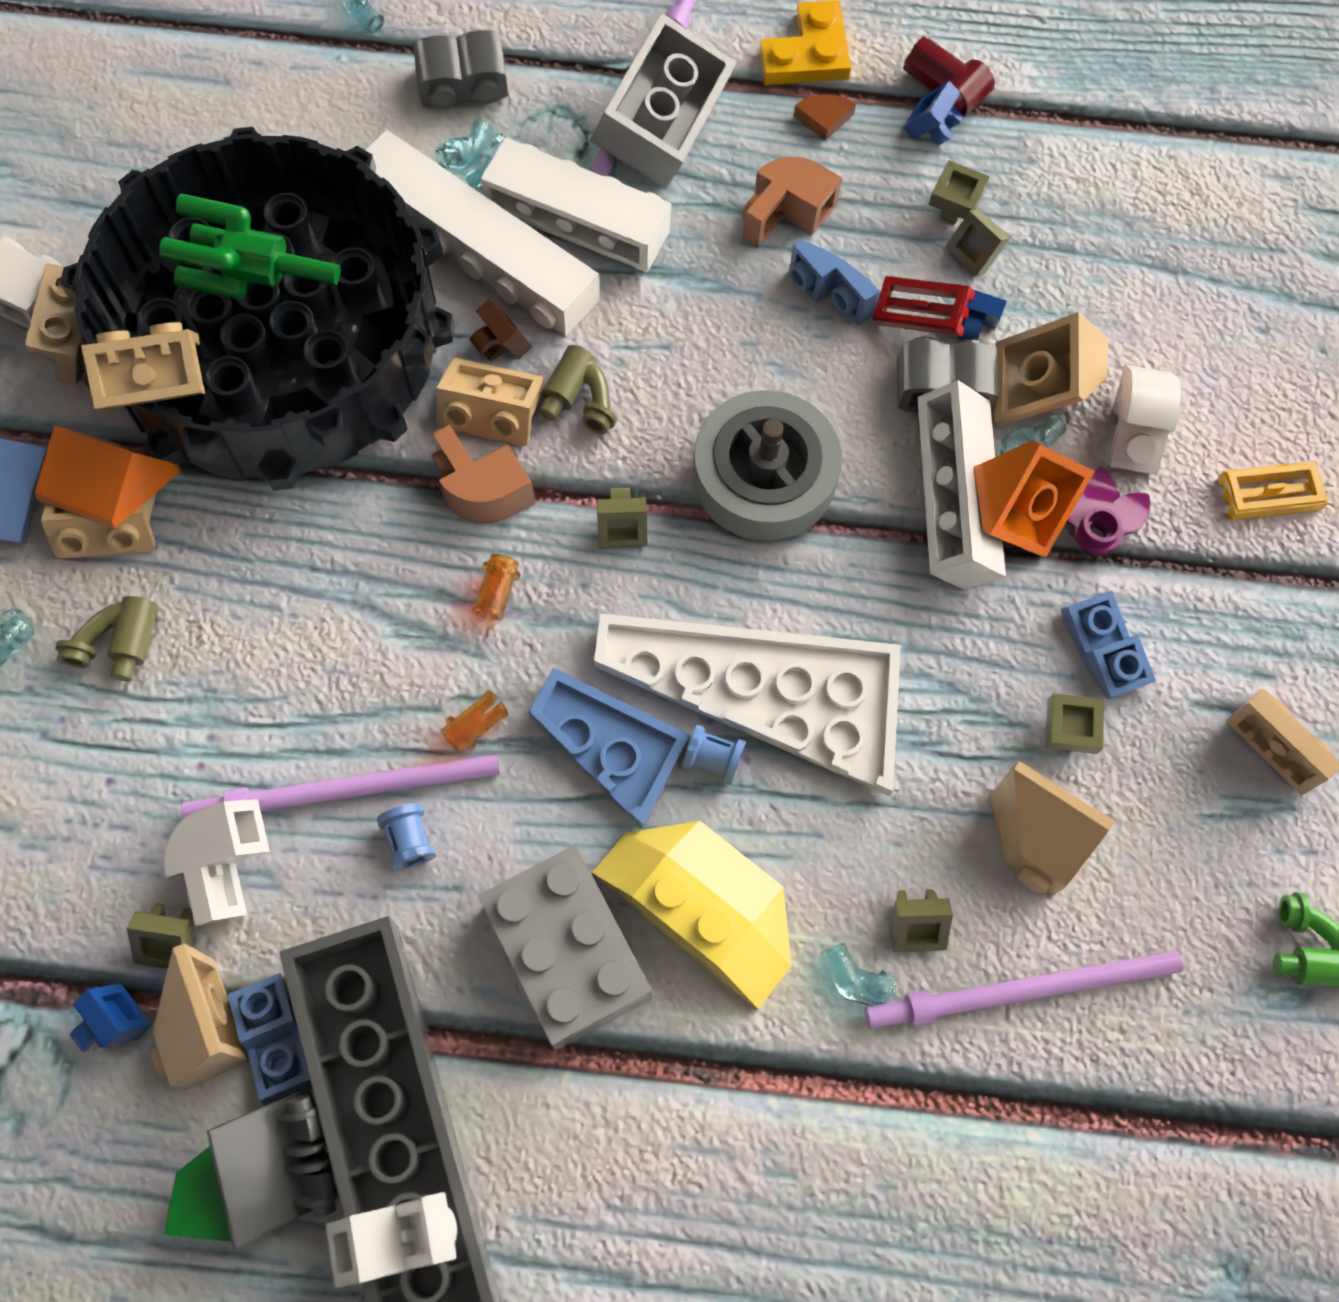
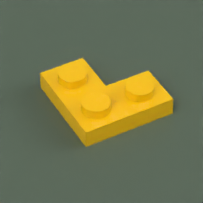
M840 0L798 2L796 18L799 36L761 39L760 58L764 85L849 80L851 63Z

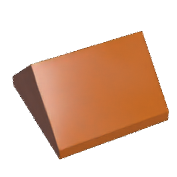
M54 425L34 493L38 501L115 529L137 508L178 475L180 468L178 464L175 465L152 457L142 451L119 443Z
M1034 440L974 466L983 531L1046 558L1095 471Z

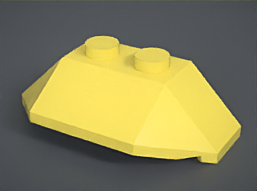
M700 821L627 832L592 872V875L756 1010L759 1009L791 967L783 887Z

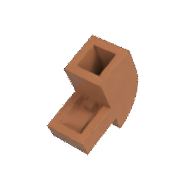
M784 157L767 163L757 171L754 195L749 199L743 210L742 218L745 219L743 240L758 248L782 218L813 236L837 206L842 177L815 161L801 157Z
M450 424L433 433L437 452L431 456L442 476V479L438 481L444 502L455 514L472 522L493 523L509 518L535 504L532 482L508 444L473 462Z

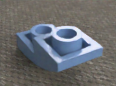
M802 240L793 244L789 273L797 288L802 291L806 290L816 303L831 294L836 307L842 313L849 314L858 326L873 317L880 291L863 274L843 259L821 247Z
M0 438L1 540L27 543L35 501L34 492L48 448Z
M1112 591L1061 609L1067 627L1086 666L1107 699L1156 682L1139 635L1129 636Z
M281 973L228 994L239 1042L247 1050L259 1101L266 1106L306 1088L312 1089L289 990Z

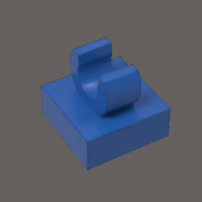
M947 81L924 95L906 121L903 129L914 140L929 132L931 139L937 144L941 145L950 140L953 134L947 127L951 129L963 120L959 110L952 107L960 92L950 81Z
M974 290L973 301H968L967 304L970 311L968 318L963 323L964 331L962 337H958V339L977 340L983 325L996 329L1007 300Z
M121 983L87 989L72 1004L84 1020L70 1033L71 1038L82 1052L87 1051L95 1042L100 1048H106L138 1040L152 1026L151 1022Z

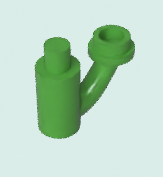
M1294 892L1291 896H1282L1278 907L1280 924L1285 928H1291L1293 932L1304 933L1309 927L1325 939L1331 946V949L1296 947L1293 954L1277 953L1273 959L1275 974L1292 976L1297 985L1339 988V924L1310 906L1309 899L1305 893Z

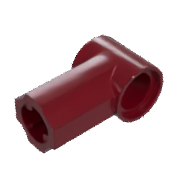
M925 36L914 44L911 52L905 58L903 70L932 91L947 81H950L956 87L960 95L952 107L959 110L963 118L995 88L994 76L989 67L983 62L971 59L964 63Z

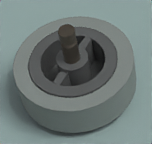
M772 390L751 391L737 395L712 411L698 433L693 464V482L697 497L707 514L717 524L733 534L760 541H774L793 537L813 526L824 515L831 504L841 471L842 452L840 442L833 426L823 413L809 402L797 396Z

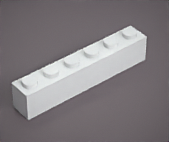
M386 130L366 149V151L373 154L376 165L375 173L390 182L401 195L409 214L413 215L422 225L436 226L443 255L447 254L457 261L470 277L476 280L481 278L493 286L500 297L510 304L517 303L529 311L535 321L546 329L553 328L566 337L600 301L599 273L390 131Z

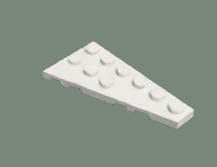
M600 613L594 656L595 668L885 795L890 796L893 792L901 645Z

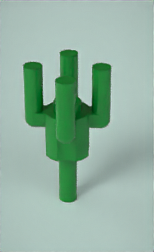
M179 194L176 202L177 214L226 225V230L194 223L190 230L191 243L167 237L162 239L159 249L161 258L219 270L222 274L178 266L174 273V283L176 286L240 299L247 293V282L273 287L275 283H280L283 274L333 285L338 284L341 272L339 264L286 253L287 246L283 236L250 229L251 215L246 208Z

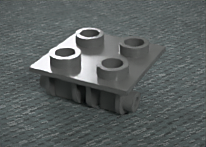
M311 1088L301 1090L206 1131L233 1248H238L311 1211L314 1217H323L337 1209L335 1200L339 1198L338 1189L334 1188L329 1168L331 1160L325 1151L327 1144L321 1134L317 1117L319 1112L317 1104H314Z

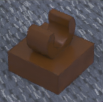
M488 299L476 310V313L487 326L481 327L474 332L469 340L490 362L498 358L505 348L520 359L533 347L510 318L491 299Z

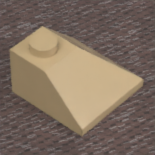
M1077 312L997 341L999 398L994 406V423L999 427L1086 399L1108 378L1107 337L1082 314Z
M1021 761L1014 765L989 795L1007 866L1018 873L1017 879L1025 887L1039 894H1046L1047 892L1054 896L1067 887L1114 823L1113 820Z
M185 943L174 947L153 1028L157 1048L152 1050L151 1054L156 1072L162 1081L168 1080L170 1086L188 1089L249 1062L246 1049L239 1042L231 1006L215 960Z

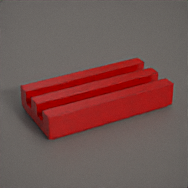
M885 276L872 320L880 326L962 337L964 327L961 323L963 319L968 318L970 310L967 304L968 301H973L975 291L967 285ZM892 291L956 300L954 305L925 300L891 297ZM888 308L948 316L950 319L945 320L886 311Z

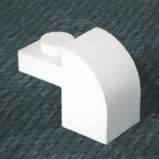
M1129 365L1123 366L1112 409L1119 418L1107 464L1110 467L1158 475L1169 431L1175 432L1179 415L1181 386L1177 376L1169 372Z
M258 799L225 801L195 811L181 820L169 838L165 852L166 878L184 876L188 891L187 900L192 909L195 926L247 915L235 862L269 852Z
M445 1192L326 1224L335 1288L456 1258L454 1247L457 1235L456 1221L452 1211L447 1207Z

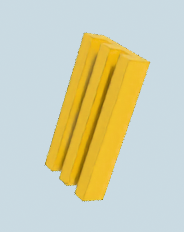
M1316 461L1225 470L1218 477L1219 485L1225 486L1226 490L1222 495L1224 503L1230 504V509L1227 512L1229 521L1321 511L1328 504ZM1303 477L1308 479V482L1279 483L1270 484L1266 487L1239 489V484ZM1308 494H1312L1311 496H1302V497H1293V498H1284V499H1275V500H1265V501H1256V502L1243 503L1244 501H1253V500H1262V499H1271V498H1280V497H1289V496H1298V495H1308Z

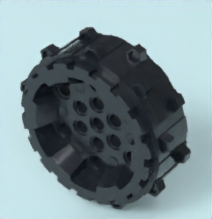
M252 126L234 128L231 135L224 137V140L204 145L200 143L168 156L167 160L151 169H146L144 172L131 170L118 181L121 193L109 207L104 208L88 234L89 240L83 255L79 257L78 263L63 267L60 285L67 296L76 301L77 306L74 307L76 323L85 345L98 343L97 334L111 331H129L130 338L151 335L150 326L164 323H181L183 330L189 329L198 334L200 345L196 346L205 394L123 407L136 427L143 434L146 432L148 435L144 448L147 455L175 465L181 462L187 465L191 463L206 469L209 473L238 479H244V477L265 478L272 490L277 491L294 488L298 476L306 475V472L320 468L327 469L356 456L358 451L380 439L395 442L408 430L403 414L412 401L417 400L427 382L433 353L436 354L438 347L453 342L454 321L451 313L435 306L437 304L428 267L443 256L442 245L436 226L422 225L413 215L409 214L401 195L390 182L375 173L376 165L373 154L359 146H355L347 151L339 148L336 150L320 144L316 140L283 134L282 136H261ZM179 194L246 208L251 215L250 229L283 236L287 246L286 253L339 264L341 272L338 284L333 285L283 274L280 283H275L273 287L247 282V293L240 299L176 286L174 283V273L178 266L222 274L219 270L161 258L159 249L162 239L167 237L191 243L190 230L194 223L226 230V225L177 214L176 202ZM302 331V332H300L299 334L291 335V334H293V333H295V332ZM82 356L85 369L82 380L90 390L84 357ZM333 359H336V360H337V361H335V362H333V363H331V364H324L325 362H327V361H329V360H333ZM240 385L237 389L228 391L231 387Z

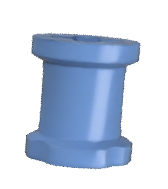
M697 725L691 737L682 766L689 770L692 767H696L722 776L723 783L731 785L746 741L738 739L734 743L705 732V727Z
M413 803L395 807L377 817L378 827L385 829L393 855L389 862L394 871L410 869L425 864L437 857L435 848L428 844L421 817L425 812L421 804Z

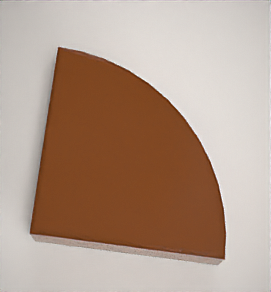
M815 95L798 102L794 107L793 116L827 140L854 115L856 104L836 95Z

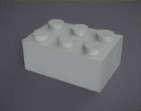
M661 12L605 109L589 141L666 189L684 162L737 61Z
M576 845L478 895L555 1051L652 999V989Z

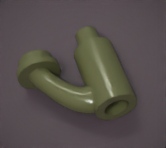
M569 345L541 392L545 401L539 412L544 418L555 421L561 410L571 409L586 383L590 387L593 402L585 404L582 422L593 432L606 434L617 422L616 415L610 410L609 388L606 377L601 368L596 364L595 357L588 350L577 345Z
M123 597L121 603L107 606L93 615L70 640L57 641L55 647L58 651L57 660L69 666L88 667L90 659H94L97 652L90 645L104 632L114 627L107 654L110 659L114 660L110 676L120 681H131L135 665H142L145 662L158 605L142 597Z

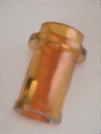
M491 554L489 561L483 562L482 570L485 571V575L476 603L472 608L475 614L486 618L490 602L493 599L489 611L491 613L490 619L496 621L503 620L504 610L513 582L518 581L521 576L517 570L519 563L516 560L500 554Z
M487 690L484 692L483 696L456 718L449 716L445 719L447 725L441 729V733L458 753L463 752L466 748L470 751L476 747L475 741L509 715L502 701L488 713L483 714L495 704L494 701L498 698L492 691Z

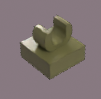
M948 160L931 194L928 205L941 210L940 218L956 224L959 217L964 219L970 210L977 208L986 190L990 176Z
M978 208L968 212L945 248L975 276L986 273L1010 237Z
M610 488L611 499L596 500L599 548L648 546L646 497L631 498L630 488Z
M1053 693L1047 700L1046 748L1098 754L1103 749L1104 699Z
M926 889L925 899L907 900L906 891L899 890L895 900L890 933L893 952L947 950L953 918L949 898L938 899L933 889Z
M157 903L151 908L149 913L135 911L126 928L134 964L168 969L174 947L185 943L193 948L191 933L194 929L191 908H184L180 918L167 917L164 904Z

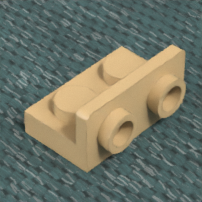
M46 264L25 340V348L30 352L47 355L48 360L56 362V380L76 384L83 356L81 345H85L76 323L74 307L77 305L76 301L69 298L60 285L63 267Z
M164 323L150 326L151 335L130 338L129 331H111L97 334L98 343L81 345L94 409L105 410L205 394L196 346L200 345L198 334L189 329L183 330L181 323Z
M453 357L436 387V426L444 428L450 424L455 432L526 446L530 440L531 418L542 397L541 392L544 388L545 377Z
M156 494L137 508L115 529L46 504L40 521L54 556L58 559L154 551L156 541L149 521Z
M1265 689L1258 690L1226 720L1301 795L1326 782L1339 770V762L1328 746L1317 737H1314L1291 715L1289 709L1282 702L1275 699Z

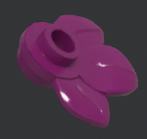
M1098 467L1094 470L1092 478L1066 522L1073 527L1075 540L1080 547L1087 552L1098 555L1112 552L1120 544L1124 535L1139 531L1147 521L1151 505L1148 493L1137 492L1120 496L1114 481L1104 467ZM1090 528L1099 529L1103 533L1104 538L1095 535Z

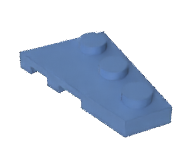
M555 668L552 669L529 710L530 717L644 829L690 741V734Z

